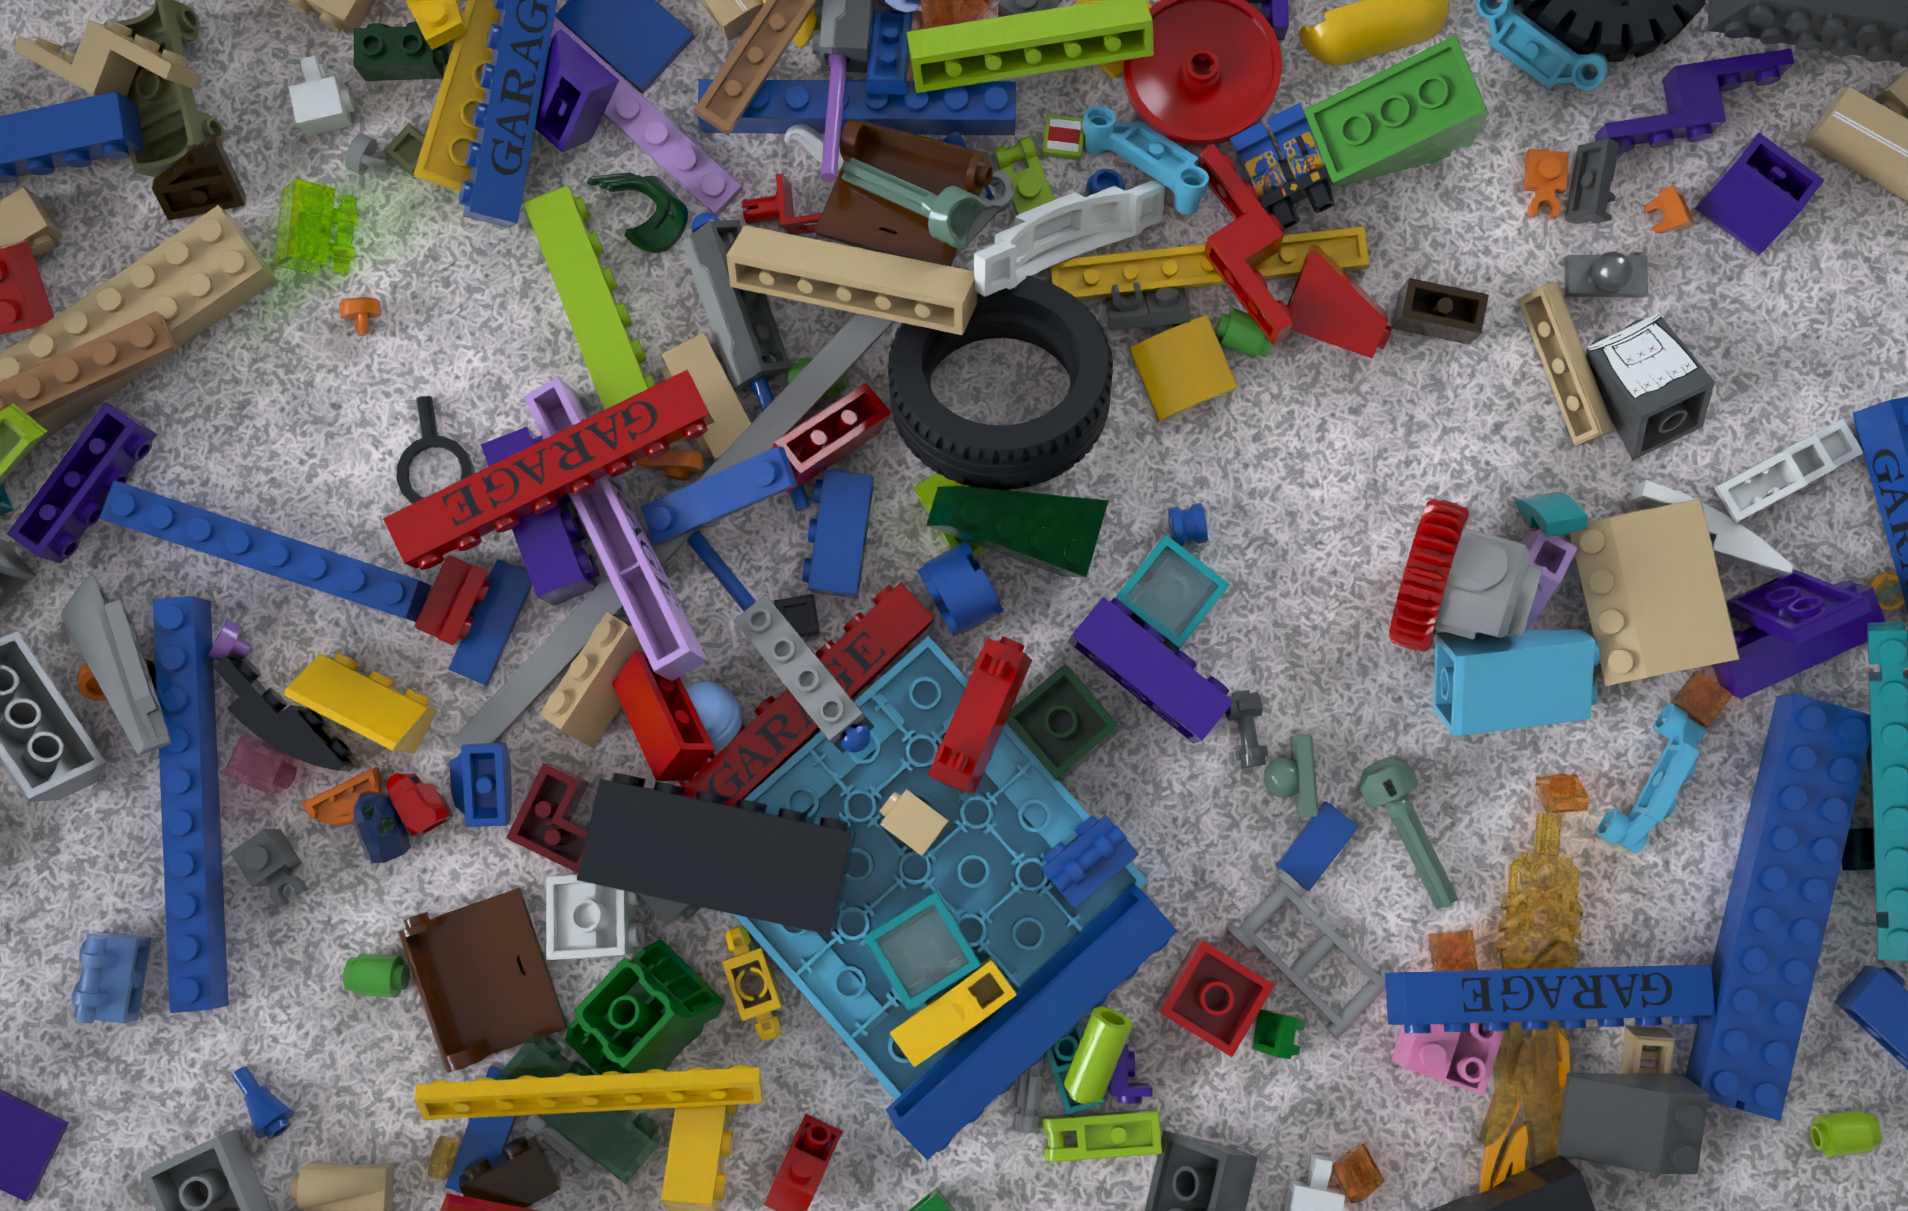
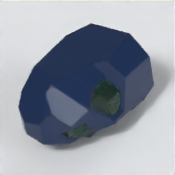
M368 790L360 793L354 804L353 823L366 857L371 863H385L404 855L411 848L405 826L392 801L380 792Z

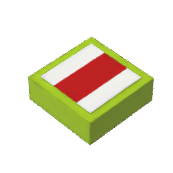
M1047 114L1042 156L1081 161L1084 118Z

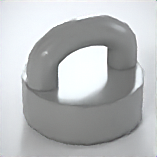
M361 133L352 140L346 153L345 165L348 170L363 175L368 167L385 168L388 165V160L385 156L376 152L377 140Z

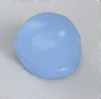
M698 681L688 686L686 690L715 749L714 751H717L729 744L738 734L743 721V710L738 699L729 689L712 681Z

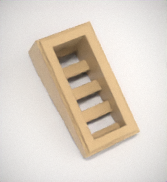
M1625 1025L1622 1074H1671L1676 1039L1666 1029ZM1642 1046H1656V1050L1642 1049ZM1640 1060H1656V1067L1640 1066Z

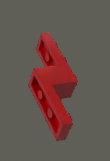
M1212 144L1200 151L1198 167L1207 172L1209 176L1208 186L1234 218V221L1207 238L1204 256L1271 344L1276 346L1287 339L1293 323L1291 321L1292 317L1287 306L1280 300L1276 301L1267 290L1268 285L1263 275L1258 270L1252 269L1279 252L1284 237L1283 228L1277 217L1273 214L1268 215L1261 206L1256 190L1249 183L1244 184L1237 175L1232 159L1225 153L1221 154L1216 146Z

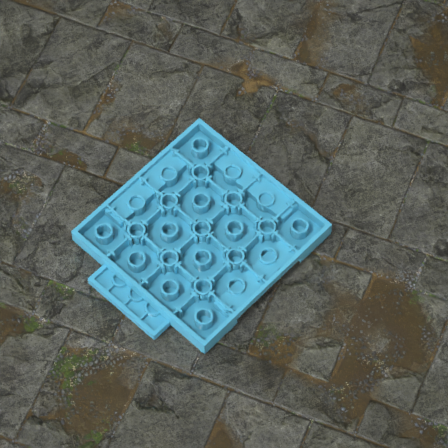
M929 635L854 701L875 726L870 730V742L864 750L860 752L845 751L842 753L820 731L744 799L766 804V813L778 815L779 809L785 808L808 813L806 821L820 824L821 817L848 822L847 830L856 832L835 930L828 935L735 915L895 1100L976 1026L913 1067L889 1032L957 981L908 1011L865 941L864 936L937 890L980 962L983 963L991 957L1016 991L1133 883L1141 889L1148 882L1136 866L1130 862L1075 909L1072 908L1040 869L1047 863L1042 857L1059 842L1062 841L1067 847L1079 837L1074 830L1088 819L1090 815L1058 780L1054 779L1007 722L1003 727L974 796L927 776L939 745L944 739L969 681ZM906 789L949 821L923 856L880 825L885 816L879 811L894 791L902 796Z

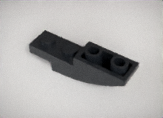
M225 656L213 666L239 696L227 709L259 738L276 749L315 766L350 772L355 767L348 758L352 754L349 747L336 736L331 739L322 729L326 724L324 719L317 712L309 708L304 709L301 706L290 705L284 710L283 708L287 706L286 701L274 689L269 688L266 690L257 680L261 674L249 660L243 658L240 661L237 658Z

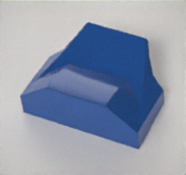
M506 742L462 745V753L449 761L451 795L455 807L465 815V827L507 826L510 823L512 810L511 760Z

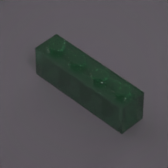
M534 1033L501 1071L496 1080L517 1079L524 1075L550 1078L559 1077L566 1073H574L581 1076L594 1075V1073L580 1061L576 1060L572 1063L561 1054L562 1047L554 1039L545 1034L540 1037ZM631 1110L539 1114L625 1185L655 1150L662 1138L657 1133L659 1126L644 1113H639L637 1116Z

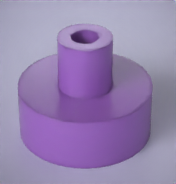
M226 620L208 656L218 661L228 656L229 653L245 658L252 644L237 638L242 626Z

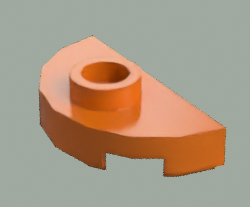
M669 450L656 458L648 459L645 456L636 460L637 466L665 471V477L687 481L689 475L701 474L704 468L703 456L694 450Z
M374 767L302 802L301 805L309 816L318 819L324 824L334 826L353 824L354 804L360 793L368 790L381 793L382 779L379 767ZM369 804L364 809L365 817L373 811V806Z

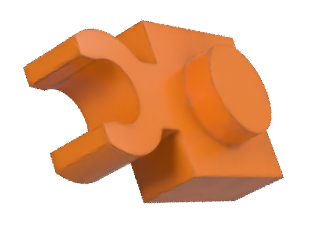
M1529 149L1526 152L1524 191L1535 192V197L1528 205L1529 218H1535L1538 215L1539 204H1546L1550 208V220H1555L1560 214L1561 204L1555 193L1563 194L1567 190L1569 152Z

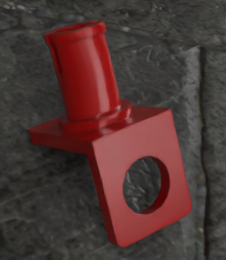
M776 174L777 191L775 195L749 200L743 199L742 207L747 208V210H743L744 220L747 225L780 219L781 226L791 235L814 233L822 213L794 217L791 183L783 174ZM807 223H817V224H811V225H804V224H807Z

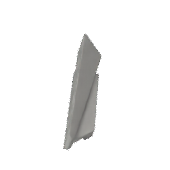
M94 575L86 577L63 608L61 613L63 621L136 753L143 755L172 744L130 615L120 599L109 603L105 592Z

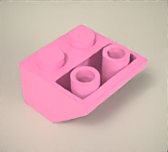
M1470 1023V1032H1444L1443 1024H1430L1431 1033H1405L1404 1025H1402L1391 1062L1408 1070L1485 1095L1504 1031H1483V1023Z

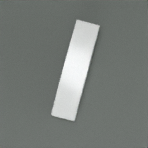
M1843 418L1714 487L1733 522L1736 523L1808 485V483L1835 470L1864 452Z
M1648 480L1634 486L1630 499L1631 502L1651 508L1695 500L1689 495ZM1702 503L1716 560L1775 578L1792 573L1793 565L1762 538L1738 522L1734 523L1732 518Z

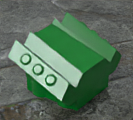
M660 939L643 947L632 960L624 957L573 1010L578 1017L569 1025L565 1042L599 1075L608 1071H618L623 1074L644 1073L650 1069L666 1071L680 1052L702 1033L704 1024L721 1013L724 1000Z

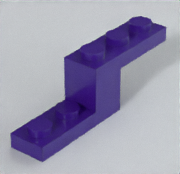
M1792 48L1674 66L1662 79L1669 114L1605 123L1594 135L1595 141L1610 138L1620 143L1618 154L1634 149L1637 144L1649 143L1650 148H1659L1673 143L1674 139L1688 137V142L1706 140L1712 137L1713 132L1726 121L1720 92L1736 89L1742 86L1743 82L1756 81L1757 86H1765L1779 81L1781 75L1795 64Z

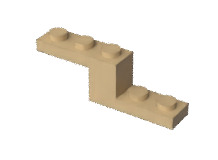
M89 20L76 53L64 50L62 53L60 52L61 44L39 35L36 41L18 36L13 51L96 96L117 91L127 97L139 65L166 80L193 89L197 88L201 78L200 73L186 67L188 59L166 49H163L162 53L158 52L160 44L138 34L135 35V38H132V29L112 20H108L106 26Z

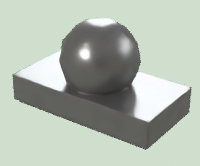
M1612 251L1602 255H1567L1564 258L1565 297L1644 298L1648 295L1647 256H1628Z

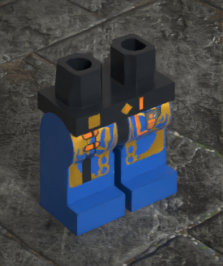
M1301 103L1267 119L1284 156L1282 160L1263 122L1230 137L1251 184L1259 196L1262 207L1268 215L1273 214L1277 217L1283 230L1301 221L1294 204L1305 198L1309 199L1315 213H1321L1335 206L1331 186L1334 184L1330 179Z

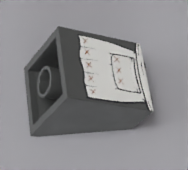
M1659 313L1645 320H1636L1629 324L1626 329L1609 337H1600L1587 347L1586 357L1605 406L1632 460L1703 427L1715 381Z

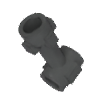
M1250 690L1231 693L1232 696L1228 697L1234 702L1225 714L1229 721H1238L1243 749L1235 751L1236 759L1241 761L1242 769L1266 765L1265 757L1268 756L1267 746L1258 745L1253 718L1262 715L1261 697L1258 692L1250 693Z

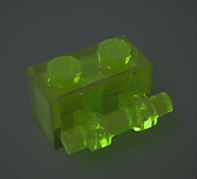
M296 178L285 186L281 194L273 266L305 273H315L325 267L327 259L330 258L334 259L332 273L342 276L349 275L350 261L355 260L356 248L352 246L354 227H358L360 216L356 212L357 197L341 195L340 209L333 208L336 188ZM331 224L338 225L336 243L329 242Z

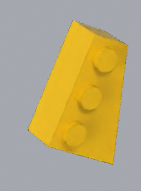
M738 1104L675 1108L661 1201L669 1211H719L720 1200H724L727 1186V1174H723L725 1157H730L733 1144V1131H728L730 1114L736 1115Z

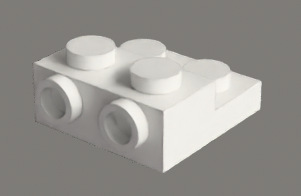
M578 874L546 877V960L600 959L637 955V947H641L644 942L643 925L641 922H636V905H641L643 902L638 893L578 881Z

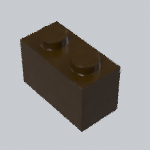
M1409 278L1398 292L1392 329L1469 345L1482 333L1489 294Z
M536 1135L529 1139L522 1136L512 1140L502 1148L503 1153L490 1160L487 1157H482L473 1161L464 1168V1174L459 1176V1188L463 1196L527 1208L560 1190L558 1178Z

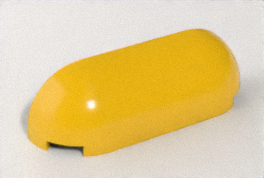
M1362 0L1324 13L1326 21L1311 27L1304 25L1298 31L1304 48L1315 59L1329 65H1346L1433 38L1441 31L1447 21L1450 2L1449 0Z

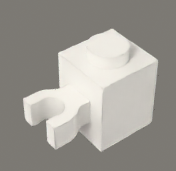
M315 55L301 58V67L306 82L288 86L296 124L307 136L354 126L351 112H356L357 107L351 89H345L335 76L327 77L325 66L319 64L318 58Z
M1311 1153L1307 1182L1289 1179L1284 1211H1349V1203L1345 1201V1195L1337 1188L1328 1187L1333 1165L1332 1160H1328L1327 1156Z

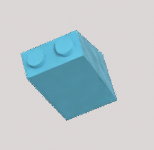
M1583 629L1525 630L1523 638L1510 634L1498 638L1477 633L1474 640L1448 632H1436L1434 712L1452 736H1465L1590 719L1591 705H1595L1597 701V687L1593 681L1594 666H1598L1600 660L1598 643Z

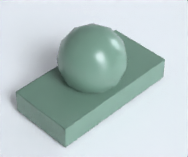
M1310 734L1291 736L1292 759L1281 757L1271 761L1264 771V783L1269 792L1277 797L1287 798L1295 795L1296 818L1317 817L1319 813L1313 739Z

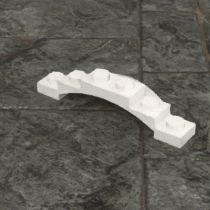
M1153 179L1127 191L1112 186L1088 197L1073 192L1016 215L1014 227L995 234V245L974 253V291L983 296H988L1004 288L1012 289L1025 280L1026 275L1032 276L1077 255L1140 234L1145 228L1163 221L1165 185Z

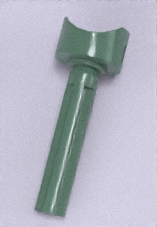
M851 158L849 163L844 162L842 170L845 171L842 176L844 181L929 218L928 228L930 235L960 250L966 249L967 236L973 223L981 212L987 208L986 202L982 197L953 185L945 188L938 196L855 158Z
M1394 757L1385 758L1363 770L1360 791L1367 806L1386 805V809L1435 908L1438 910L1442 907H1450L1453 902L1458 901V897L1410 799L1407 797L1410 791L1418 786V780L1410 765ZM1391 780L1392 785L1386 788L1383 782Z

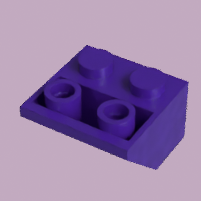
M562 29L556 31L548 50L535 129L563 153L588 142L593 137L619 79Z
M1758 133L1739 149L1694 209L1759 256L1802 211L1824 182V179L1764 135Z

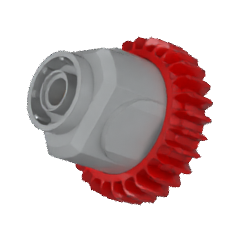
M1432 499L1427 502L1409 552L1393 610L1389 639L1392 643L1401 647L1425 652L1430 649L1437 630L1473 640L1477 633L1498 638L1507 634L1523 638L1543 568L1528 565L1531 553L1525 544L1466 529L1469 517L1467 507L1446 500Z

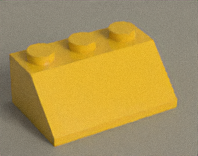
M336 652L334 658L319 654L286 687L283 693L284 696L392 751L413 754L416 753L438 711L427 705L430 700L429 697L411 688H408L404 694L392 688L395 681L392 678L375 670H372L370 675H367L356 669L359 664L358 661L339 652Z

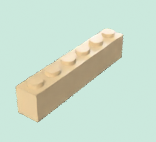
M744 225L726 255L730 287L963 335L977 305V292L974 291V271Z

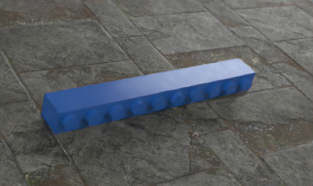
M195 596L153 599L156 693L172 744L159 748L170 1013L212 1010L228 1006L229 1003L213 658L208 656L213 646L211 601Z

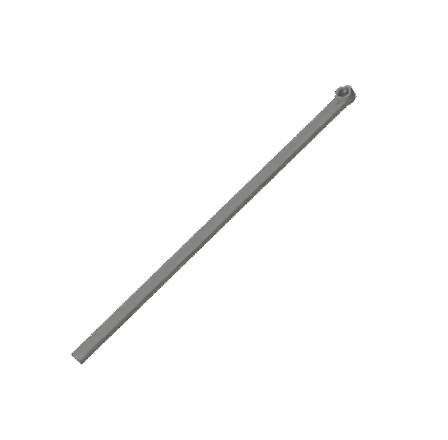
M1002 170L993 172L990 185L993 187L998 184L1003 185L1001 190L1002 197L998 200L987 199V191L983 187L980 197L985 200L987 208L981 212L973 223L967 236L966 246L998 213L1005 211L1013 202L1014 188L1012 179ZM958 249L955 258H956L963 250ZM856 313L696 482L770 450L774 442L792 431L895 321ZM698 529L661 545H653L650 533L648 532L646 535L663 567ZM608 575L452 738L451 741L460 750L464 744L496 743L579 655L591 637L594 628L600 623L606 612L616 616L623 609L622 603Z

